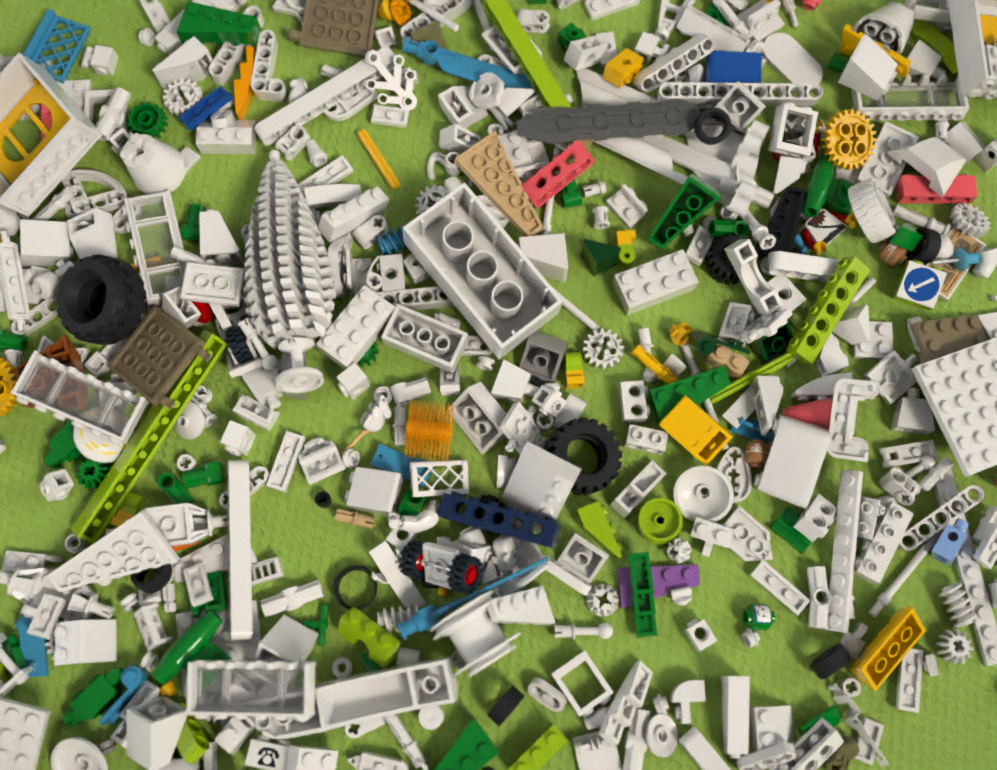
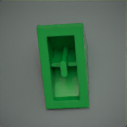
M906 222L899 228L890 242L912 252L923 235Z

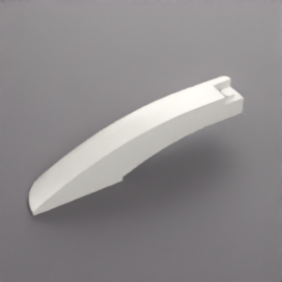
M450 657L436 660L430 659L315 684L316 714L308 717V720L296 721L295 717H288L287 720H275V717L255 720V716H248L246 720L251 727H255L262 732V735L269 738L287 739L314 734L397 713L454 703L458 696L457 679L453 675ZM304 687L287 691L288 706H304ZM279 693L242 702L240 705H278Z

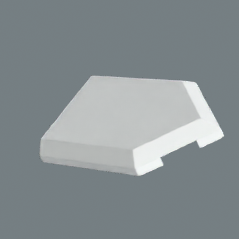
M738 506L722 524L735 529L729 548L743 561L773 560L770 531L741 506Z

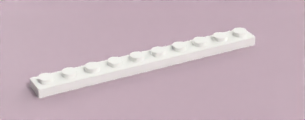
M951 468L943 475V479L933 486L939 507L958 494ZM952 502V509L960 512V504ZM962 514L960 517H958V518H960V519L966 521V518H965V515H964V514ZM955 519L949 525L953 526L957 519ZM967 527L964 532L967 534L966 541L954 561L960 582L962 583V589L966 591L964 596L970 600L967 602V605L973 606L969 613L977 614L973 619L976 621L972 624L984 666L997 664V625L979 563L973 557L975 549L969 528ZM955 537L949 538L951 541L957 540Z

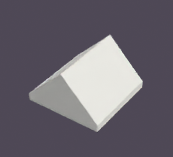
M738 81L714 108L724 110L729 115L731 123L742 132L766 106Z
M575 533L557 562L588 583H591L609 555Z

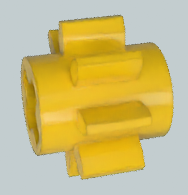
M684 322L677 323V325L674 324L669 330L672 333L670 339L678 346L685 345L686 343L689 344V336L693 330Z

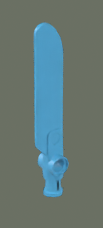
M408 37L404 40L402 53L414 54L426 65L437 63L445 73L478 82L481 79L479 76L484 73H494L504 82V89L508 87L534 89L527 76L513 74L510 69L439 47L432 40L421 41L420 43L409 40ZM535 92L533 95L529 97V99L537 95V93Z
M548 557L540 559L459 600L457 599L437 609L431 604L412 615V618L402 623L397 622L403 639H407L408 635L416 631L422 632L432 628L441 621L440 616L548 562Z

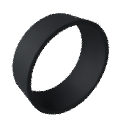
M348 566L341 570L334 580V596L338 603L347 609H351L353 606L346 604L342 600L339 593L340 582L347 573L356 570L364 571L372 576V572L364 566ZM373 579L375 592L372 599L367 604L356 607L358 610L367 607L374 600L378 588L377 580Z

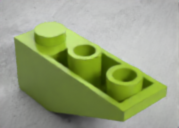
M597 501L577 509L576 515L583 531L616 560L620 559L623 548L619 541L616 542L613 534H616L612 523H608L606 519L608 513L604 504L601 505Z

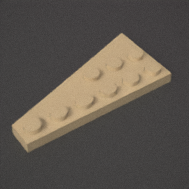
M495 130L457 156L454 163L524 237L535 236L542 231L543 225L535 209L532 208L528 200L529 197L524 192L521 186L522 183L510 159L507 158L504 152L505 148L503 144H500Z

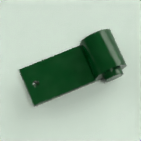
M696 330L689 336L690 346L703 355L711 354L717 344L748 355L750 353L748 349L742 346L744 342L737 339L731 342L701 330Z

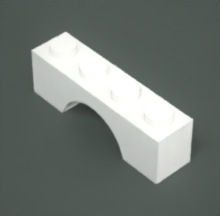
M739 239L724 248L757 314L768 316L781 308L783 304L776 290L764 280L759 272L756 263L758 255L750 239Z

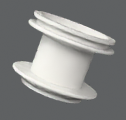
M493 590L464 605L430 629L431 633L436 632L437 634L433 637L434 641L449 636L464 660L466 666L455 672L454 676L469 669L470 674H468V677L470 678L517 648L516 645L512 646L509 642L520 636L522 632H518L507 639L498 623L491 621L487 606L491 604L489 600L499 598L492 597L495 593Z

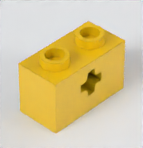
M625 48L606 63L603 79L621 88L642 71L644 58Z

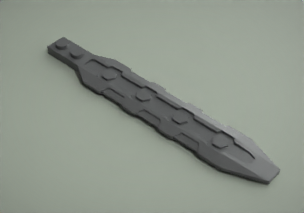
M674 99L653 103L629 102L624 105L604 106V104L579 108H546L517 120V135L549 144L571 143V141H577L578 139L601 141L608 138L621 137L643 138L650 135H685L694 129L696 118L704 110L714 108L717 104L698 106L682 99ZM708 116L703 120L702 126L722 124V122L716 116Z

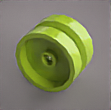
M654 498L646 502L641 508L637 519V529L640 535L647 542L655 545H664L672 541L680 532L683 524L682 513L679 507L671 500L665 498ZM661 518L664 523L658 524L656 519Z

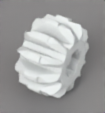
M953 629L952 631L945 630V635L940 634L938 636L942 642L936 643L937 646H941L937 653L944 654L943 660H950L951 664H957L958 662L965 663V658L970 659L972 657L968 651L974 650L973 647L969 646V643L973 640L966 639L967 633H960L958 629Z

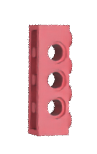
M578 139L576 142L571 143L564 152L556 155L548 165L541 167L537 174L528 178L522 185V188L527 193L531 202L539 208L593 165L595 160ZM571 159H575L571 164H568ZM560 170L559 174L554 176L555 172Z

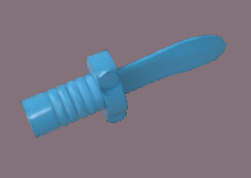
M797 234L795 244L799 248V253L808 255L806 251L809 248L804 244L800 235Z

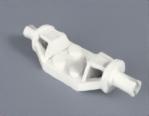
M189 503L144 509L171 547L193 544L208 535L209 537L212 536L214 528L228 526V514L213 516L212 514L210 515V509L205 510ZM193 515L207 516V518H193ZM106 529V534H109L115 529Z
M46 567L29 570L18 568L14 574L0 570V583L8 586L7 594L10 596L14 595L27 606L38 609L44 594H49L66 600L59 616L61 618H83V620H89L95 614L110 620L113 616L112 612H114L115 607L98 603L99 594L95 593L88 584L58 592L47 577L54 570ZM24 576H27V577H33V578H32V579H27V578H23V577H24ZM81 593L84 594L85 596H87V597L90 598V599L87 600V599L81 597Z

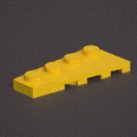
M846 24L843 28L841 53L852 56L864 33L861 31L859 34L854 32L849 24ZM875 41L898 64L895 69L897 76L906 78L910 71L911 61L893 50H885L881 43Z

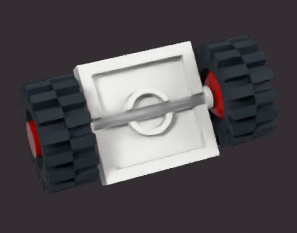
M413 540L408 542V546L403 547L405 551L400 553L402 558H399V562H401L399 568L403 575L418 580L424 579L425 576V582L461 593L471 594L473 590L476 591V585H480L479 579L483 577L481 575L483 572L481 560L467 554L459 555V550Z

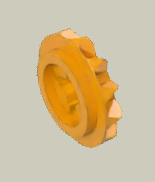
M391 1L390 8L395 21L401 26L412 20V12L407 5V1Z

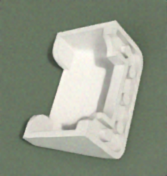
M844 378L838 380L835 384L829 427L831 439L827 449L832 457L868 462V443L863 438L854 437L858 400L865 401V399L873 397L875 392H877V381Z
M779 414L778 419L775 418L772 425L775 437L764 470L760 474L755 475L753 485H755V489L806 508L824 461L831 433L824 427Z

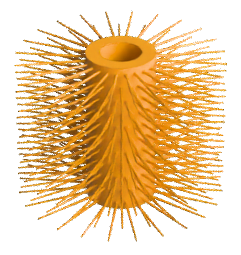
M411 400L405 433V458L409 447V457H411V450H413L415 458L417 449V458L421 451V458L423 459L425 451L427 459L429 446V455L432 458L433 446H435V461L439 442V461L443 442L442 460H444L447 442V462L453 433V404L450 421L448 419L449 404L447 406L445 422L444 403L442 422H440L441 403L438 416L436 415L437 404H435L434 414L432 413L433 405L431 404L430 418L428 419L429 406H426V412H424V401L422 410L419 403L417 413V401L415 400L416 404L414 403L412 408L413 400Z

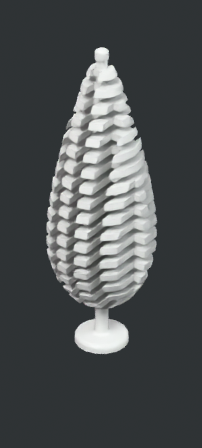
M272 150L269 152L270 161L267 162L260 178L261 186L258 188L260 196L256 197L255 200L257 206L253 204L250 224L248 226L247 243L245 244V259L247 261L244 268L246 271L244 275V282L246 283L244 293L247 297H244L246 305L251 307L245 309L248 316L253 317L250 318V321L256 328L254 330L267 344L274 349L278 346L280 351L291 354L292 368L278 374L275 379L276 388L286 393H304L315 390L324 383L321 371L311 367H304L303 352L317 344L315 339L319 336L323 338L332 324L333 314L331 312L334 310L335 305L332 299L336 298V292L333 288L335 287V281L332 278L334 276L331 267H327L331 266V262L327 256L328 253L325 246H322L325 243L322 236H320L321 233L312 215V211L308 207V203L292 172L280 160L279 151Z

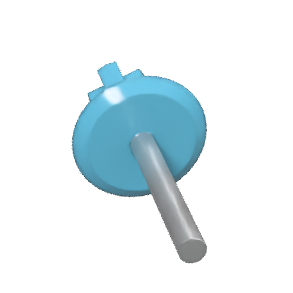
M958 248L952 259L931 261V265L954 263L958 271H964L968 264L980 262V254L967 253L963 248Z

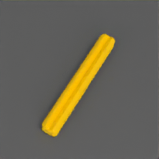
M366 129L358 131L359 139L391 189L399 188L400 182Z

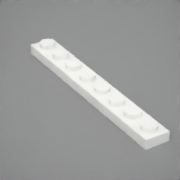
M841 470L829 588L832 597L828 608L826 630L848 633L863 479V472Z

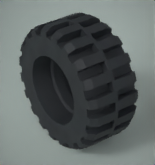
M587 418L570 420L555 430L545 444L547 447L546 451L569 462L567 455L568 446L573 440L586 441L594 448L598 460L597 467L591 474L579 473L570 491L573 492V495L577 496L584 494V496L590 495L609 486L612 480L616 479L619 474L617 470L621 469L622 462L619 461L623 457L622 451L618 450V447L621 445L619 440L615 441L613 437L616 434L612 430L609 432L606 424L602 423L599 425L598 420L593 418L589 421Z

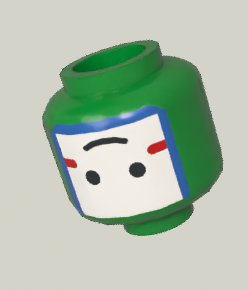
M750 604L743 611V621L753 631H766L775 622V613L771 611L767 604Z

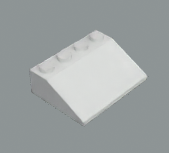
M527 441L502 498L510 507L519 509L518 513L525 514L526 511L538 514L537 518L545 519V516L557 519L581 468ZM541 524L535 525L533 530L540 533L542 530Z

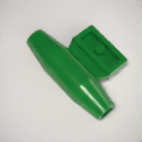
M821 155L811 172L804 198V214L808 217L818 216L825 202L831 210L841 215L847 216L850 213L851 204L848 197V189L854 184L842 178H833L834 161L828 162L830 155Z
M210 610L192 624L166 651L152 672V676L164 685L184 668L186 674H188V662L195 660H233L219 645L209 643L222 624L223 619ZM202 670V691L210 685L222 670Z

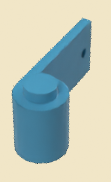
M379 444L370 465L382 471L401 473L403 480L410 482L409 486H411L410 462L428 461L420 458L413 459L408 455L405 458V454ZM417 467V474L421 477L427 468ZM430 471L423 478L426 482L430 476ZM420 482L418 484V489H420V487H425V485L422 482Z
M22 614L16 621L20 647L26 665L22 669L32 666L33 670L28 674L29 677L48 676L46 639L27 633L33 619L26 618Z
M130 666L124 669L121 680L128 690L98 721L101 725L113 724L120 717L119 712L129 703L143 683L149 680V672L146 668Z

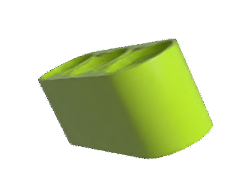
M180 703V704H179V705H181L182 707H184V708L187 709V704H185V703ZM187 715L176 744L181 756L189 764H195L210 748L209 742L195 715Z

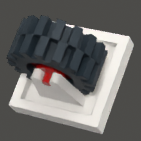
M240 326L225 331L228 341L227 348L229 352H226L228 371L232 378L263 367V358L252 341H246L247 337Z

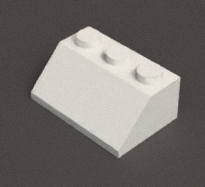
M495 25L481 34L513 74H525ZM531 40V42L533 43V45L535 46L536 50L542 58L541 50Z
M204 120L197 127L196 145L201 154H255L257 133L254 131V128L257 125V120H234L225 128H213L211 120Z
M482 382L468 387L453 403V419L482 455L506 437L499 426L507 413ZM452 405L449 408V414H451Z

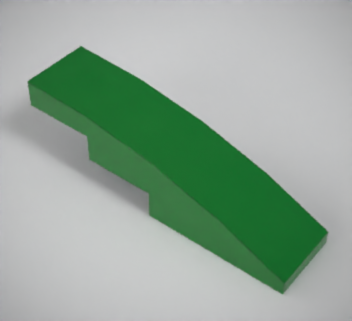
M649 552L628 554L636 638L657 636L656 610L653 596L654 587Z

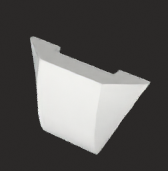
M938 137L929 138L887 152L898 163L902 164L906 161L931 182L928 187L942 198L967 160Z

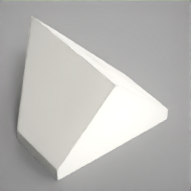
M868 305L847 309L832 332L851 345L870 342Z

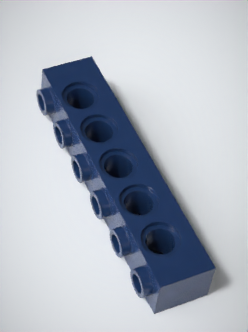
M451 491V494L444 493L438 511V516L443 519L548 548H556L561 525L556 523L557 519L545 516V519L537 518L538 514L526 511L525 514L518 513L519 509L514 507L499 508L500 504L492 501H488V504L481 503V499L470 496L469 499L462 498L463 494ZM465 504L466 510L460 514L459 507ZM484 509V516L478 519V511ZM499 514H503V521L497 524L496 517ZM522 519V526L519 529H515L514 524L516 520ZM541 524V532L534 534L533 529L535 525Z

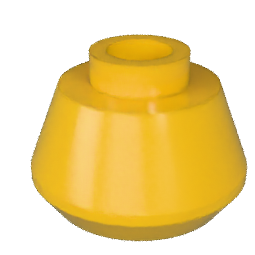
M382 0L378 5L377 14L383 20L395 21L390 8L392 0Z

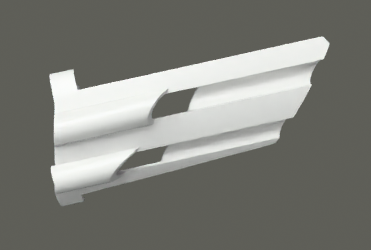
M586 68L576 71L578 84H580L582 107L604 104V106L624 105L629 102H659L658 99L624 85L618 88L603 79L602 75ZM753 120L751 127H748L745 137L730 131L723 141L715 145L702 143L696 137L694 129L685 134L688 146L664 135H650L643 138H608L607 140L594 142L681 184H684L688 177L673 171L672 161L693 170L699 178L723 193V196L717 201L727 205V210L744 217L759 188L752 185L758 164L759 152L770 126ZM704 125L702 129L707 136L716 137L721 134L723 127L719 125Z

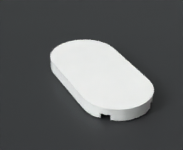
M774 33L766 38L763 46L764 51L762 52L763 57L767 59L766 62L787 83L819 85L823 77L820 64L793 37L785 33Z

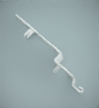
M837 684L828 686V689L833 691V699L838 705L845 703L850 705V708L846 711L847 716L844 718L846 724L857 730L866 744L870 743L878 754L875 758L881 766L889 765V762L878 748V741H873L858 719L857 715L860 713V710L850 695H842V690Z

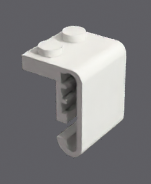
M437 537L436 544L459 550V555L467 554L481 560L480 562L483 564L481 575L483 577L479 579V582H481L479 586L484 585L483 579L487 565L493 556V545L486 543L475 546L459 540L451 542L450 537Z
M74 620L55 623L54 666L117 661V620Z

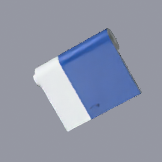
M712 51L706 56V83H737L738 81L740 83H761L762 53ZM717 92L719 96H725L723 92ZM754 92L755 96L761 97L759 92Z

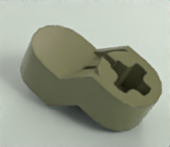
M852 736L842 737L844 743L823 763L826 770H848L850 761L859 754V747Z

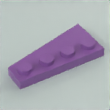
M698 565L651 566L654 598L668 595L670 590L686 586L692 588L700 585ZM629 567L618 568L620 609L632 605Z

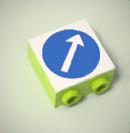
M918 260L908 261L904 266L892 299L930 311L935 307L947 273L943 272L939 267L925 266L923 262Z

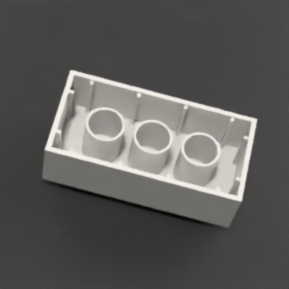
M465 182L403 227L404 244L498 359L510 352L559 313L564 301Z

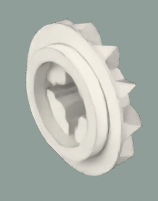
M598 584L592 587L587 595L588 608L597 616L611 615L618 607L619 598L617 592L610 585ZM607 592L606 600L611 604L604 603L599 608L600 600L595 595L602 597Z

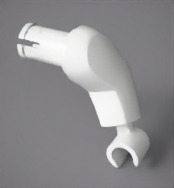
M431 500L427 510L422 511L416 516L403 515L401 520L398 513L391 512L388 514L389 526L395 529L399 525L400 530L414 533L428 530L439 521L437 514L441 504L438 502L435 507L437 501Z

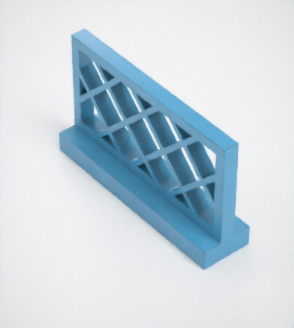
M48 9L23 55L37 64L44 63L45 69L54 80L64 84L91 32V27L56 16L55 11ZM61 23L68 28L58 30L57 25ZM82 30L84 33L75 36L73 31ZM70 32L73 36L72 38L63 40L61 35ZM56 36L61 40L55 43L50 42V38ZM76 42L77 47L68 49L66 44ZM64 46L65 51L56 53L54 48ZM51 49L53 54L44 57L43 51ZM69 55V61L63 63L60 61V57ZM57 59L59 64L49 67L47 61ZM61 68L63 70L61 76L52 73V71Z

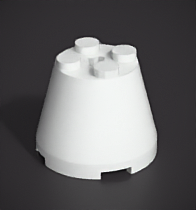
M889 2L887 5L862 17L855 24L853 31L858 34L861 31L874 42L878 41L881 43L885 50H893L901 54L913 26L914 13L912 9L900 3Z
M132 134L120 152V157L123 159L134 184L146 195L164 192L168 189L173 192L185 177L186 168L182 154L173 146L147 134Z

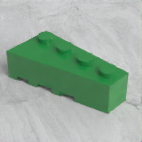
M188 1L176 32L182 44L194 36L202 44H205V42H215V44L232 42V44L256 45L261 27L255 16Z
M692 173L688 176L647 239L663 250L719 200L723 193Z
M719 365L649 388L648 393L658 424L685 395L695 404L699 405L731 385L726 367Z
M474 717L434 770H479L498 755L499 750Z

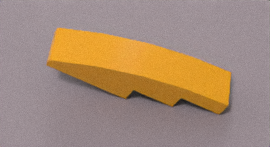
M253 46L246 47L247 62L240 63L241 79L234 80L235 110L239 120H244L253 95L251 78L256 56Z

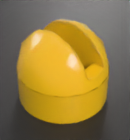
M173 680L160 688L159 693L162 696L171 698L175 695L177 688Z

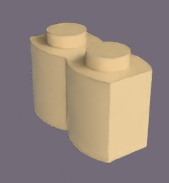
M717 344L715 350L705 359L706 363L712 368L719 365L725 366L728 377L735 380L741 377L749 364V361L744 356L732 353L728 347Z

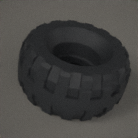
M96 254L77 260L74 266L69 267L64 273L65 276L59 283V292L56 295V302L58 303L57 313L58 317L62 319L61 324L70 334L74 335V338L98 345H112L133 334V329L138 327L142 321L141 317L146 309L145 299H147L146 290L143 288L144 282L133 266L118 258ZM107 291L106 302L102 310V299Z

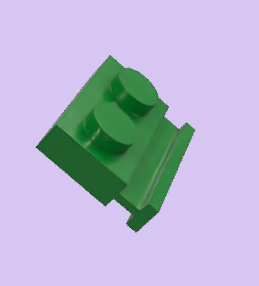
M787 506L770 527V530L799 553L803 554L811 544V541L793 527L800 515Z

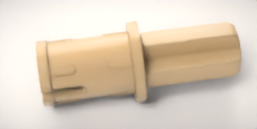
M337 509L335 514V520L353 524L352 526L354 527L358 525L373 529L375 517L359 514L358 511L355 513L343 509Z

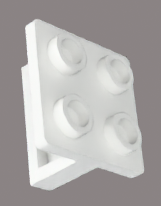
M761 0L737 15L740 21L742 20L746 23L745 26L750 33L754 34L753 39L758 41L767 38L785 24L777 15L781 5L779 0H774L769 4L765 0Z

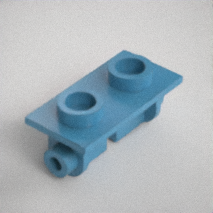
M743 417L741 419L737 418L740 421V426L736 429L732 425L730 430L750 440L766 441V444H768L769 439L772 438L774 433L772 428H770L766 435H761L759 422L749 418L743 420Z

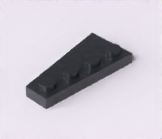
M786 188L767 225L768 233L776 238V242L768 250H763L758 242L755 246L757 254L768 256L769 253L774 251L793 252L806 189Z

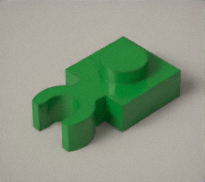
M15 634L7 635V639L2 645L6 650V654L21 669L26 665L21 647H17V637Z

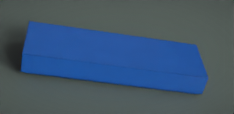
M219 86L181 114L178 119L191 131L233 100V98L222 86Z

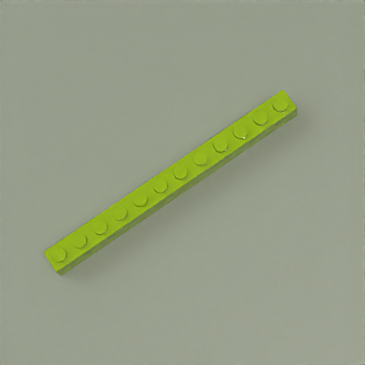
M203 330L199 339L205 342L202 348L212 355L211 359L207 362L196 355L165 395L176 403L171 410L161 403L157 406H152L71 527V530L77 537L92 544L98 540L228 343L213 333Z

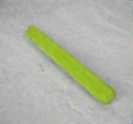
M787 352L730 382L731 385L709 398L711 403L714 404L752 384L756 376H767L793 362L792 354Z

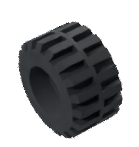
M728 233L726 237L723 234L719 239L716 238L705 258V266L708 267L707 272L708 274L712 273L711 277L713 279H719V283L724 281L725 285H729L731 282L737 284L740 281L734 267L726 264L721 254L726 253L724 248L739 239H747L746 237L740 238V234L732 236V233Z

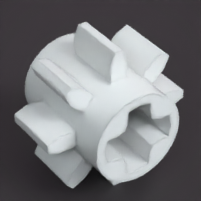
M410 67L401 68L400 86L404 90L406 86L404 74L407 70H411ZM415 71L416 78L413 80V89L414 84H418L417 71ZM408 72L407 77L411 79L413 77V73Z
M681 537L668 542L669 547L666 552L670 560H676L677 564L690 559L689 554L692 549L688 541H682Z

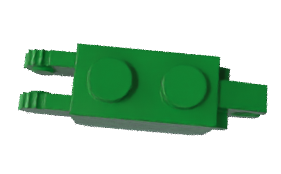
M69 421L50 440L49 446L52 450L43 460L45 465L56 469L65 461L71 462L81 455L74 443V426L71 425L72 421Z
M114 668L108 674L96 675L90 680V685L85 690H80L73 697L74 701L70 704L71 709L62 719L69 728H74L83 720L97 719L121 695L119 685L122 683L121 675L124 671L123 668Z

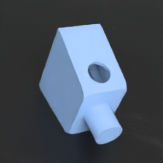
M957 518L953 526L948 524L932 549L931 557L951 567L966 541L967 534L964 532L969 524L960 518ZM955 537L957 540L951 541L949 538Z

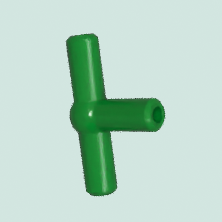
M328 604L321 605L319 620H303L302 625L307 628L318 629L317 645L320 646L325 645L326 629L328 628Z

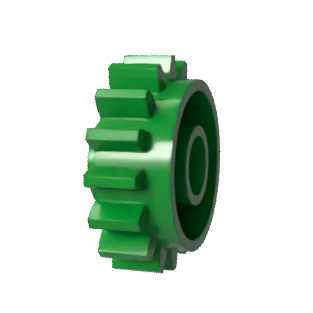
M150 102L140 103V105L134 106L132 111H129L130 115L126 118L129 122L127 127L133 134H147L160 138V132H166L164 127L168 126L166 121L168 117L163 108H159L156 103L154 105Z

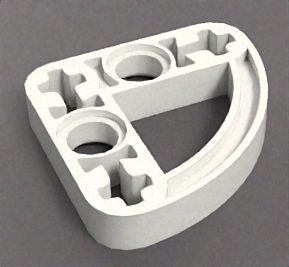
M86 169L72 170L62 179L64 189L67 186H71L76 192L81 193L79 197H73L69 200L76 216L94 208L105 212L119 209L125 203L124 197L127 198L126 191L117 180L99 171ZM69 179L73 180V186L70 185ZM81 181L97 182L109 187L112 191L87 197ZM98 201L106 202L103 206L95 205Z

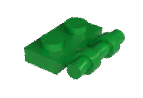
M222 570L207 574L214 600L193 607L190 603V611L193 618H200L203 608H205L206 613L210 610L215 613L227 610L225 578Z

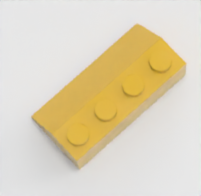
M910 606L900 608L891 617L887 625L879 631L871 644L865 648L861 656L853 662L850 668L856 680L875 692L926 631L914 609Z

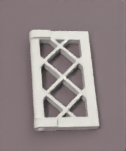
M467 459L447 460V462H410L412 497L444 495V493L451 494V491L469 494ZM452 465H460L461 472L457 474L450 467ZM433 466L446 467L440 476L432 468ZM417 467H426L427 470L420 477L417 474ZM448 470L456 477L450 485L442 479ZM429 471L437 477L432 486L423 479ZM459 480L461 481L462 489H453L452 486ZM439 481L447 487L446 490H434L433 488ZM422 482L429 489L427 491H418V484Z

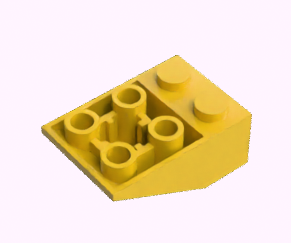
M686 395L659 423L666 432L705 465L733 438L720 423Z

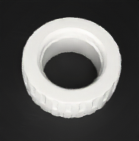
M868 178L848 189V197L861 229L871 243H877L896 234L897 224L893 212L875 179Z

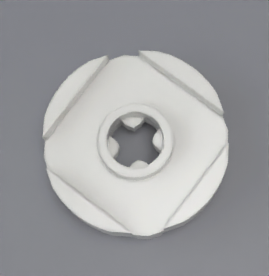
M484 73L479 76L481 79L477 83L474 81L469 92L470 100L479 109H489L492 106L497 107L501 102L504 92V82L494 73Z

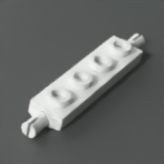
M1 231L0 274L8 319L17 321L18 332L27 331L25 320L30 318V311L18 245L10 242L9 231Z

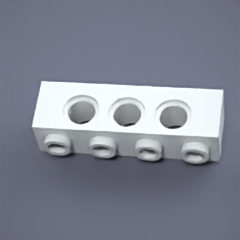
M821 718L794 744L796 753L794 760L771 767L768 770H817L844 741L838 731L825 719Z

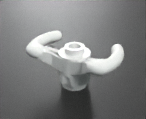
M438 151L433 152L427 163L429 179H435L434 163L436 161L445 166L447 174L451 176L459 175L462 170L454 163V160L460 154L450 152L445 155ZM471 180L468 181L469 186H474Z

